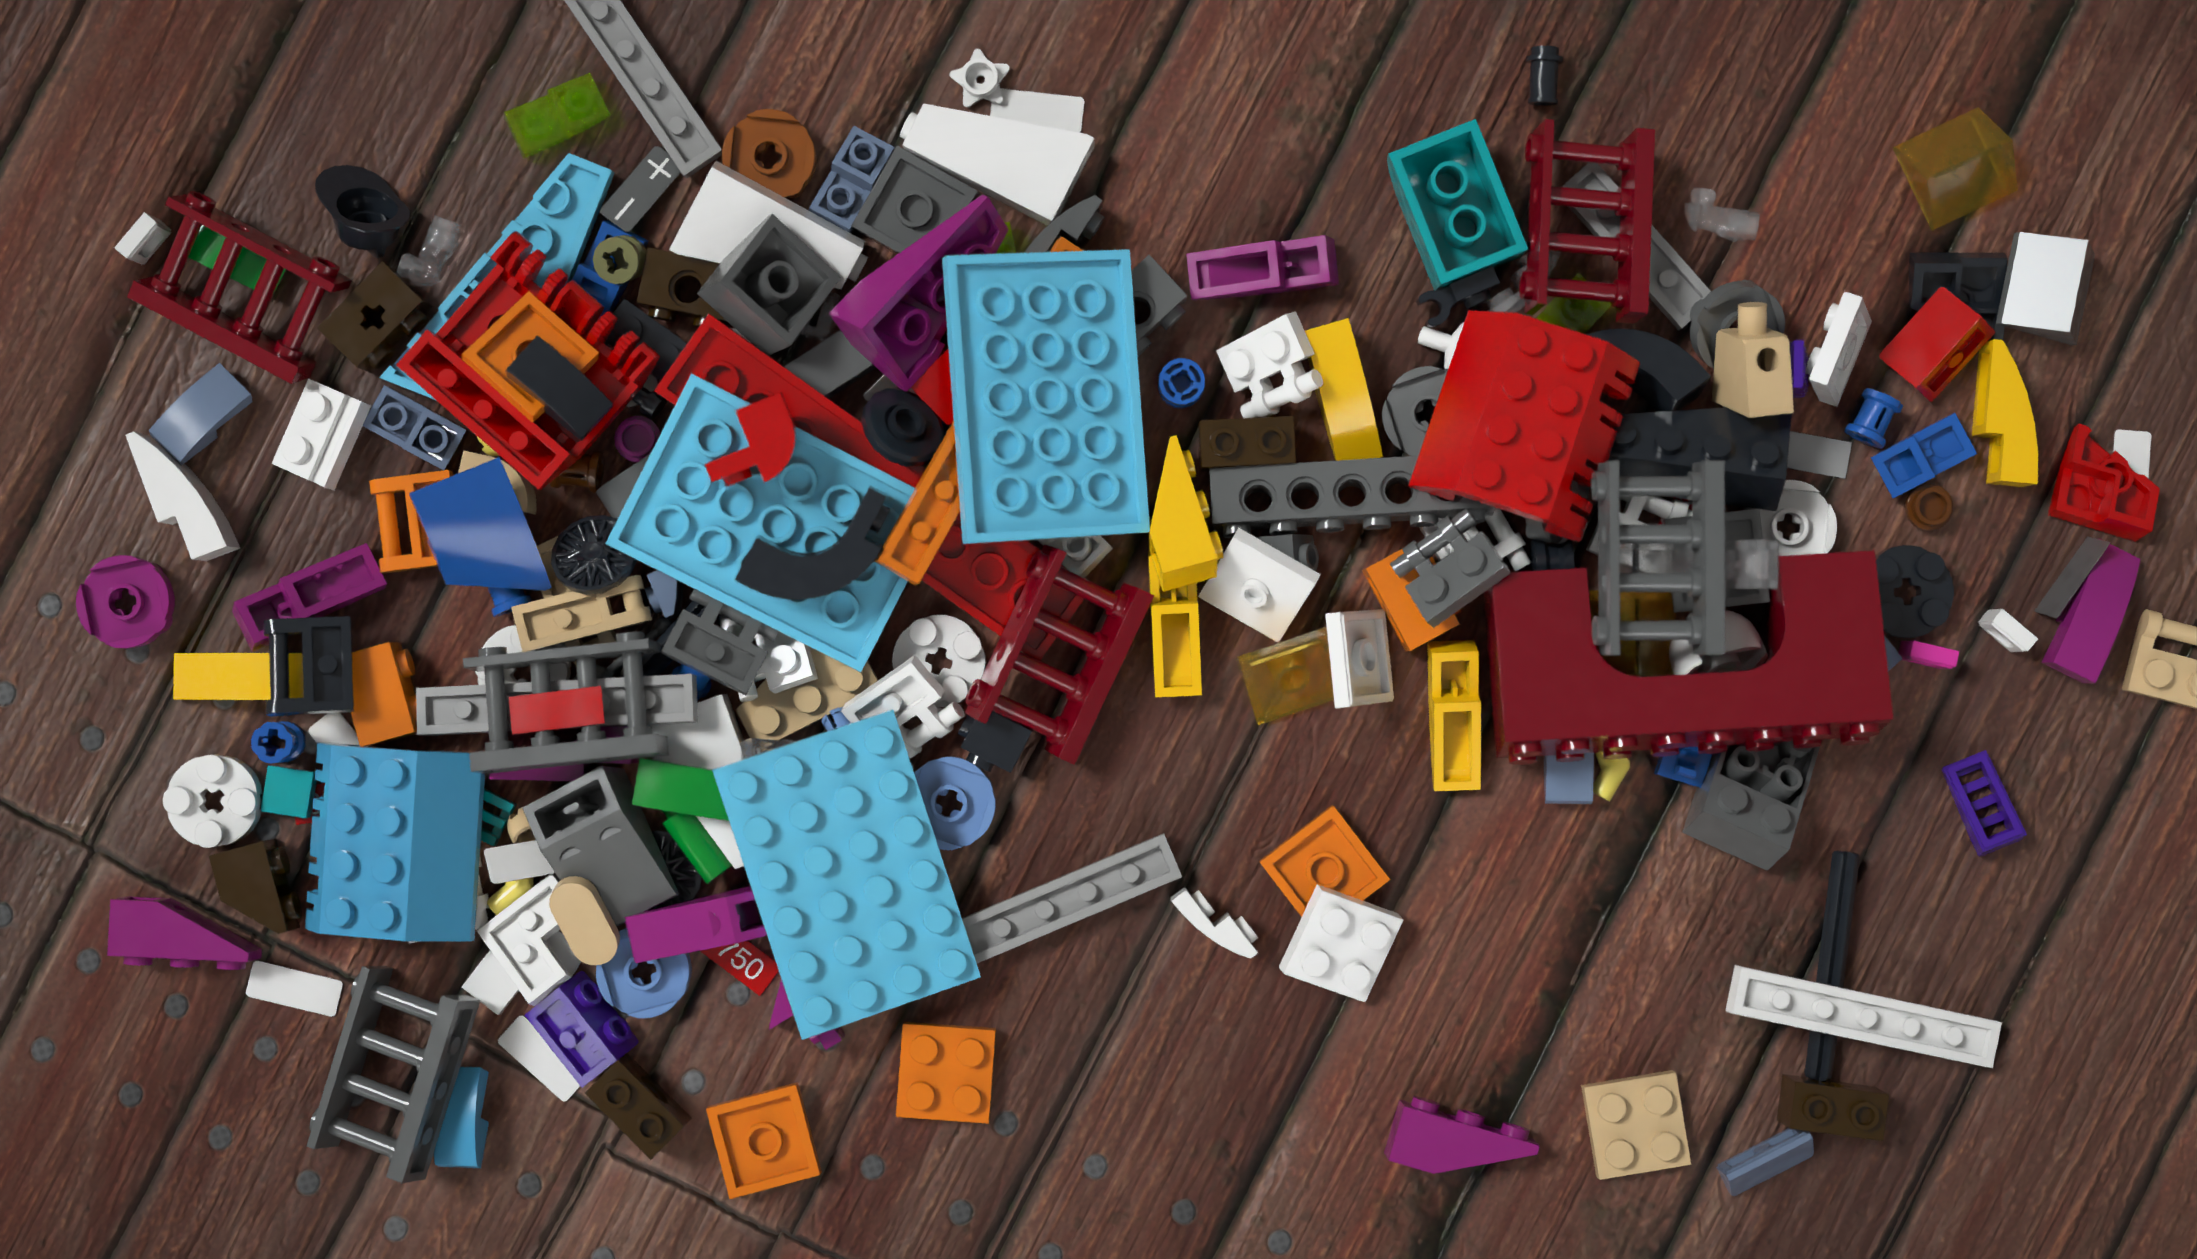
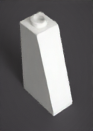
M923 104L918 115L911 112L900 133V137L905 139L902 144L904 150L966 185L1047 226L1062 212L1095 147V138L1085 133Z
M715 161L669 249L679 255L721 263L769 215L774 214L841 277L834 288L842 289L847 278L855 282L868 259L867 256L861 254L865 243L864 240L718 161Z
M721 694L697 703L698 722L647 725L652 727L653 734L656 733L668 737L669 755L653 757L654 760L715 769L750 757L728 694ZM696 816L735 869L744 866L729 821Z

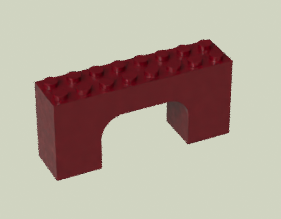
M1875 550L1778 556L1767 570L1770 602L1764 603L1769 646L1765 664L1747 671L1652 677H1636L1621 673L1602 658L1593 644L1587 568L1511 572L1486 590L1483 595L1497 758H1509V764L1525 765L1536 763L1537 756L1556 755L1557 762H1574L1584 760V753L1603 752L1604 759H1623L1631 757L1632 750L1650 749L1651 756L1662 757L1677 755L1680 753L1679 748L1698 747V753L1713 754L1727 751V745L1745 744L1747 751H1763L1775 748L1774 742L1793 741L1794 748L1818 747L1822 745V739L1840 738L1841 745L1847 746L1869 743V737L1880 734V730L1894 719Z

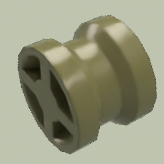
M629 235L607 238L600 242L594 251V269L599 277L609 283L620 284L632 281L643 273L647 250L642 242ZM610 256L615 258V262L617 264L616 268H614L615 264L613 262V258H611Z

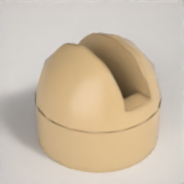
M523 807L518 809V815L511 814L507 822L508 834L513 844L536 840L522 809Z

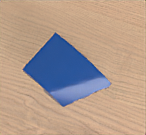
M500 457L409 493L427 534L429 547L446 585L546 591L552 588L530 528Z

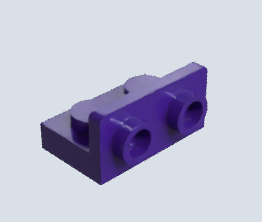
M584 971L578 972L524 1015L581 1088L639 1043L628 1023L604 999L598 985L591 981Z

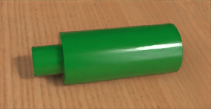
M662 810L668 818L663 823V826L706 884L732 867V864L696 816Z

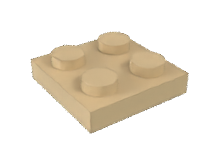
M1669 1070L1581 1085L1595 1172L1599 1180L1691 1165L1675 1071Z

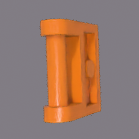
M443 470L369 481L371 495H376L383 558L379 559L380 573L438 566L427 542V534L409 493L453 476V471ZM405 491L412 554L402 555L394 495V493Z

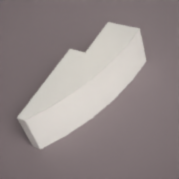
M138 432L126 434L125 436L157 522L171 525L179 524L191 559L208 561L240 549L227 518L212 494L195 473L185 464L181 466L151 436Z

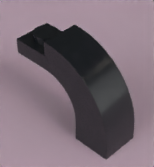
M1608 329L1587 334L1610 342L1640 362L1635 382L1633 384L1626 383V385L1632 387V391L1643 397L1656 412L1684 409L1699 398L1711 378V375L1688 352L1658 335L1634 329Z
M870 485L846 532L836 543L821 551L811 553L795 552L758 535L735 581L764 595L788 600L816 598L847 586L870 566L882 548V544L866 537L869 529L876 533L881 529L891 509L883 504L887 494Z

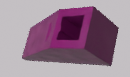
M751 886L624 917L634 963L767 936Z
M124 896L110 899L107 956L124 957L123 964L152 965L153 958L170 959L171 967H199V960L217 961V969L241 970L246 969V962L262 958V948L173 898Z
M1413 1096L1411 1103L1399 1100L1384 1151L1388 1161L1435 1174L1537 1155L1540 1145L1533 1138L1528 1137L1530 1130L1524 1127L1503 1122L1501 1129L1483 1124L1485 1117L1477 1113L1458 1109L1456 1116L1439 1111L1440 1104L1435 1101Z

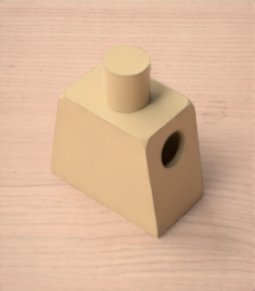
M1762 302L1738 304V327L1720 329L1716 334L1712 401L1749 418L1793 413L1794 409L1789 339L1787 335L1767 328V304Z

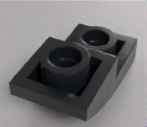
M538 335L506 369V375L509 379L543 404L545 413L581 441L613 407V403L585 375Z

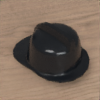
M351 165L333 166L322 171L316 178L315 192L319 200L332 215L335 230L340 240L349 247L367 250L375 258H382L385 255L386 248L396 240L399 228L403 227L410 220V210L406 204L399 199L380 176L362 167Z

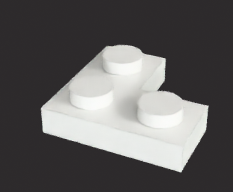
M549 874L477 930L523 997L532 1006L538 1004L571 978L568 971L546 942L548 938L560 930L549 907L550 896L554 887L560 881L554 874Z

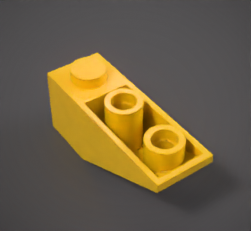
M1177 435L1169 439L1149 531V551L1163 592L1216 578L1218 560L1224 557L1218 533L1216 531L1209 533L1205 518L1210 517L1203 490L1195 492L1191 478L1196 477L1192 455L1189 450H1181Z

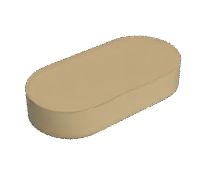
M570 876L560 880L550 896L549 907L572 952L580 961L589 965L607 963L616 954L620 943V933L596 887L585 878Z

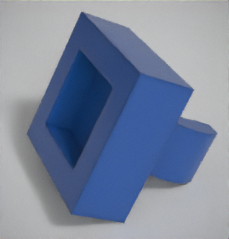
M1698 747L1679 748L1680 753L1677 755L1659 757L1654 774L1701 788L1712 754L1698 753Z

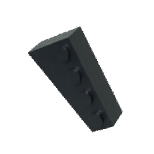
M1729 408L1621 414L1623 418L1620 427L1610 426L1617 431V436L1608 461H1619V477L1687 476L1688 472H1692V463L1724 461V504L1777 512L1786 481L1792 413L1751 418ZM1669 496L1687 499V496Z

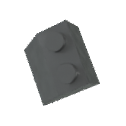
M771 214L723 259L697 294L747 340L769 356L789 347L841 277L774 214Z

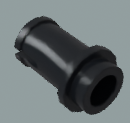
M1531 47V55L1526 57V62L1531 64L1528 104L1534 106L1557 105L1558 64L1563 63V57L1559 56V47Z

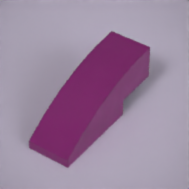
M1326 235L1282 242L1271 240L1186 254L1191 300L1263 295L1339 285L1335 241Z
M2111 544L2107 547L2055 622L2060 625L2041 663L2081 683H2096L2127 610L2136 581L2140 558Z

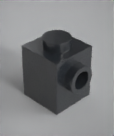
M992 711L986 724L967 715L958 735L965 738L961 748L969 752L966 758L967 761L988 772H991L993 766L996 765L1011 773L1033 730Z

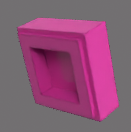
M1913 640L1901 641L1898 653L1903 658V661L1937 669H1953L1957 665L1960 651Z

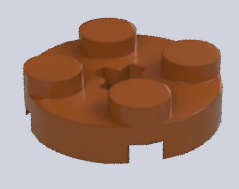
M761 109L746 115L747 118L741 120L736 127L733 126L726 135L722 148L723 165L788 200L801 196L814 175L817 158L815 145L806 128L792 115L780 110ZM767 145H774L776 153L782 155L781 162L774 163L772 169H765L764 163L757 160V154L766 152Z

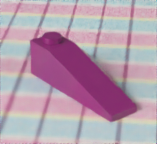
M981 195L863 278L836 305L829 315L849 343L901 390L907 392L938 359L945 344L940 342L947 330L942 258L946 255L996 254L1009 229L989 197Z

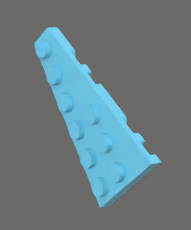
M568 153L534 193L533 200L515 221L512 220L502 231L503 235L490 251L481 256L438 307L439 311L420 333H416L406 345L408 348L393 366L389 365L379 378L434 399L396 364L427 329L434 333L440 330L497 265L490 257L512 233L518 231L533 244L530 254L539 249L547 257L534 281L538 286L542 288L546 278L560 268L569 275L565 283L567 284L572 281L615 173L611 169Z

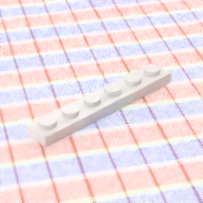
M1738 965L1734 967L1725 1010L1732 1014L1993 1068L2002 1022Z

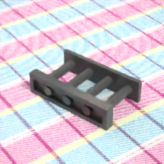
M1619 461L1598 463V472H1593L1591 479L1592 498L1594 501H1598L1599 616H1594L1592 621V640L1594 645H1599L1600 655H1620V640H1687L1689 645H1693V654H1725L1724 461L1692 463V472H1688L1687 476L1619 477ZM1619 496H1687L1688 500H1692V520H1688L1687 525H1619ZM1619 544H1687L1689 549H1693V568H1689L1687 573H1620ZM1620 592H1687L1689 597H1693V616H1689L1687 621H1620Z
M627 632L616 634V642L508 654L507 647H487L478 649V657L463 658V668L477 672L484 671L489 729V742L485 743V751L469 753L471 772L492 774L669 755L668 737L656 733L653 734L652 727L647 726L642 654L660 653V643L651 639H645L644 632ZM623 657L628 728L623 729L624 737L606 739V731H601L600 724L581 726L582 733L577 734V742L560 743V736H555L554 730L535 732V738H531L530 747L514 748V741H509L504 669L530 666L532 694L551 692L549 664L576 662L578 688L597 686L595 659Z
M362 966L360 974L357 975L351 987L352 1000L319 1107L315 1110L310 1120L309 1128L311 1133L307 1147L312 1149L339 1146L341 1139L388 1156L390 1166L386 1175L387 1178L400 1183L425 1180L481 1000L465 994L442 995L440 1002L436 1004L388 986L393 968L388 966ZM382 1004L430 1021L432 1029L424 1049L374 1031ZM370 1049L416 1066L418 1075L412 1093L409 1094L361 1076L368 1050ZM355 1094L403 1112L404 1120L397 1139L347 1120Z

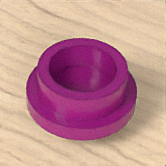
M632 416L625 419L618 426L615 433V445L618 452L625 459L639 462L651 454L661 432L659 427L649 418Z

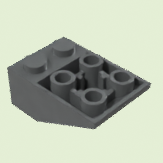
M1793 741L1774 742L1775 748L1747 751L1745 744L1727 745V751L1713 753L1701 788L1697 787L1682 833L1764 870H1769L1790 850L1820 746L1794 748Z
M601 766L524 806L522 809L540 851L558 878L562 880L566 877L578 876L589 880L596 887L615 925L619 926L625 923V916L646 912L678 896L679 893L641 806L632 805L634 790L625 769Z

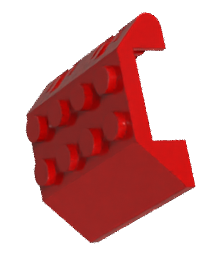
M516 231L490 257L497 265L440 330L434 333L427 329L396 365L538 490H542L585 454L642 389L657 364L660 355L645 342L635 349L640 337L633 331H629L621 336L613 350L609 348L605 341L614 328V324L618 320L617 317L610 311H607V313L600 317L604 306L574 280L566 284L565 282L569 275L561 268L546 278L542 288L538 286L534 281L547 257L539 249L530 254L533 244ZM528 291L599 352V360L583 375L613 403V407L582 441L545 412L532 423L462 360V354Z
M1468 310L1408 487L1450 501H1454L1457 494L1545 523V532L1566 539L1581 541L1588 521L1580 515L1589 516L1593 503L1569 490L1572 480L1582 486L1591 488L1593 472L1598 471V463L1609 460L1617 436V431L1610 426L1620 427L1623 416L1599 401L1601 393L1604 392V394L1614 399H1629L1632 387H1629L1626 383L1633 384L1635 382L1640 362L1608 341L1520 313Z

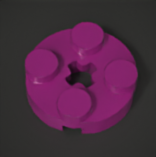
M112 556L96 563L89 570L92 572L86 577L84 584L79 586L76 595V609L79 620L90 635L96 636L106 645L114 648H138L153 642L160 634L165 633L172 625V615L175 607L173 587L168 577L163 573L162 568L154 562L135 556ZM128 589L129 594L136 597V605L132 606V612L126 615L124 609H118L115 606V600L122 598V590Z

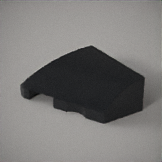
M1910 253V307L1919 311L1940 287H1945L1982 316L1995 330L1996 333L1988 341L1993 339L2003 340L2005 326L1996 324L2007 271L2008 258L2006 254Z

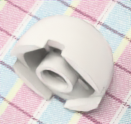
M1725 610V654H1693V645H1689L1687 640H1672L1669 649V659L1674 675L1747 671L1762 666L1768 657L1760 635L1753 624L1741 614ZM1693 612L1686 617V621L1689 616H1693Z

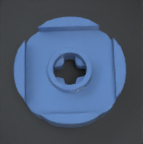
M946 756L928 761L914 772L939 849L954 850L970 845L987 831L994 818L996 798L991 780L980 767L964 758ZM949 790H954L957 792V800L963 803L961 811L953 810L950 816H945L941 814L942 806L936 803V798L938 795L946 796Z
M627 928L619 931L620 943L614 957L605 964L596 965V980L602 996L612 1007H616L621 1012L635 1018H652L667 1012L688 991L692 974L689 953L647 961L648 964L654 963L656 972L651 975L652 982L644 984L642 977L634 978L632 975V969L636 968L638 963H634Z

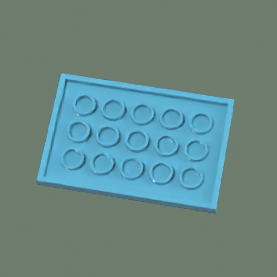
M1130 250L946 255L943 257L963 544L1149 532L1150 523Z
M691 374L605 544L862 672L908 582L907 580L873 561L858 578L835 592L811 599L788 600L759 593L735 581V578L758 535L786 549L801 553L821 551L836 543L849 527L870 485L887 494L883 504L891 508L879 532L876 533L869 529L866 537L883 546L915 487L796 426L794 453L789 463L777 476L764 483L759 468L755 465L750 467L753 476L726 487L723 478L712 482L705 467L706 463L749 446L735 410L748 406L751 403Z
M891 709L712 769L802 1040L981 977L894 710Z

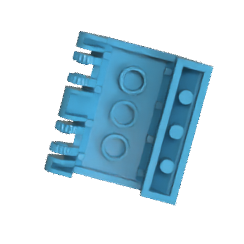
M317 743L316 763L323 764V769H315L314 780L325 783L324 796L313 798V809L319 810L320 815L312 816L310 856L317 857V862H309L308 873L319 876L318 889L307 891V902L314 904V908H306L305 929L319 934L397 941H474L485 774L471 772L470 754L468 752L417 751L360 747L353 744Z

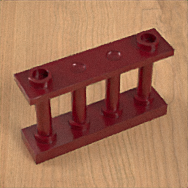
M1545 119L1533 133L1528 135L1525 146V159L1527 162H1531L1527 271L1522 272L1519 283L1520 299H1525V314H1536L1547 304V297L1611 302V306L1616 307V322L1634 324L1648 314L1655 129L1636 128L1619 146L1554 140L1553 119ZM1553 159L1616 165L1617 170L1622 171L1621 188H1618L1617 192L1552 186ZM1551 205L1614 211L1616 216H1620L1619 233L1614 238L1550 232ZM1549 251L1612 256L1613 260L1618 262V279H1615L1613 283L1548 278Z
M189 191L188 194L168 197L165 205L185 216L161 273L155 274L152 277L134 280L127 297L290 384L309 379L316 361L303 355L304 349L301 345L325 290L333 293L348 289L352 280L338 273L340 267L332 261L314 256L312 259L215 208L216 201L202 193ZM204 225L226 238L202 295L193 297L180 290L181 284L178 281L200 228ZM245 247L267 260L243 317L234 319L221 312L222 306L219 302L241 250ZM285 268L308 280V283L284 338L276 341L262 333L263 328L260 324Z
M1044 544L1042 550L1037 551L1028 564L1026 575L1029 578L981 679H976L967 693L966 704L968 707L965 713L986 724L991 712L994 711L1046 736L1048 743L1044 750L1075 765L1154 595L1124 582L1120 590L1112 592L1061 567L1067 553ZM1052 583L1105 608L1108 616L1101 631L1092 634L1042 610L1041 607ZM1032 626L1086 651L1088 658L1081 673L1075 676L1069 675L1021 652ZM1012 668L1066 693L1068 700L1061 715L1053 719L1000 694Z

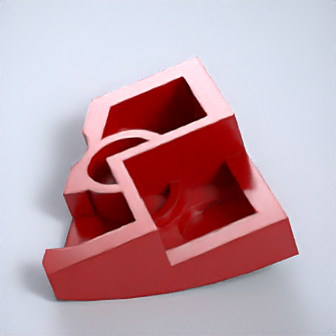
M2079 423L2074 427L2068 441L2055 482L2048 515L2136 542L2153 530L2160 488L2145 475L2135 473L2130 468L2128 461L2116 450L2109 454L2088 436L2092 430L2088 426Z

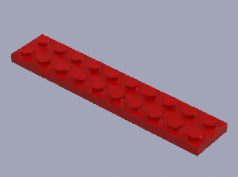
M711 314L706 316L654 390L670 403L676 405L690 375L694 374L751 404L782 392L796 427L915 488L926 470L924 466L904 467L887 460L872 447L865 437L861 421ZM959 512L921 580L1001 636L1029 578L1026 575L1028 564L1033 555L1041 550L1027 540L963 544L961 514ZM1052 583L1041 609L1068 622L1084 598ZM1032 626L1021 651L1041 660L1057 637Z

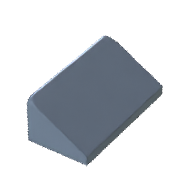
M1788 1128L1719 1163L1716 1168L1728 1192L1732 1196H1736L1812 1157L1814 1154L1813 1138L1808 1131Z

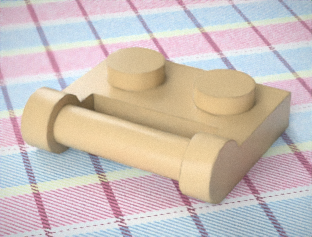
M2144 610L2138 622L2122 690L2197 709V660L2153 649L2157 636L2197 646V627L2165 619L2160 612Z

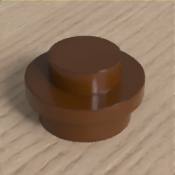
M1925 484L1915 488L1908 495L1905 503V512L1907 518L1915 527L1926 531L1936 530L1946 525L1953 513V501L1950 494L1941 486Z

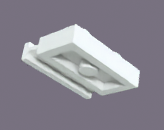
M308 379L272 464L317 483L322 487L335 490L371 405Z

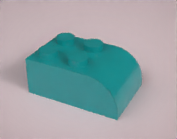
M1476 119L1388 153V170L1395 194L1435 291L1448 287L1456 281L1491 266L1496 268L1521 258L1528 250Z

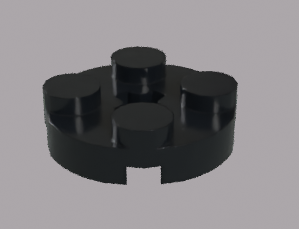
M1902 545L1887 548L1875 556L1884 634L1894 638H1914L1928 634L1934 628L1946 622L1953 603L1954 586L1951 574L1940 555L1929 552L1922 547ZM1903 578L1908 579L1910 586H1915L1916 596L1911 597L1909 605H1904L1903 598L1894 596V588L1901 587Z

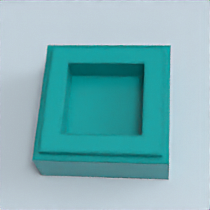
M268 765L261 812L311 818L317 780H314L315 772Z

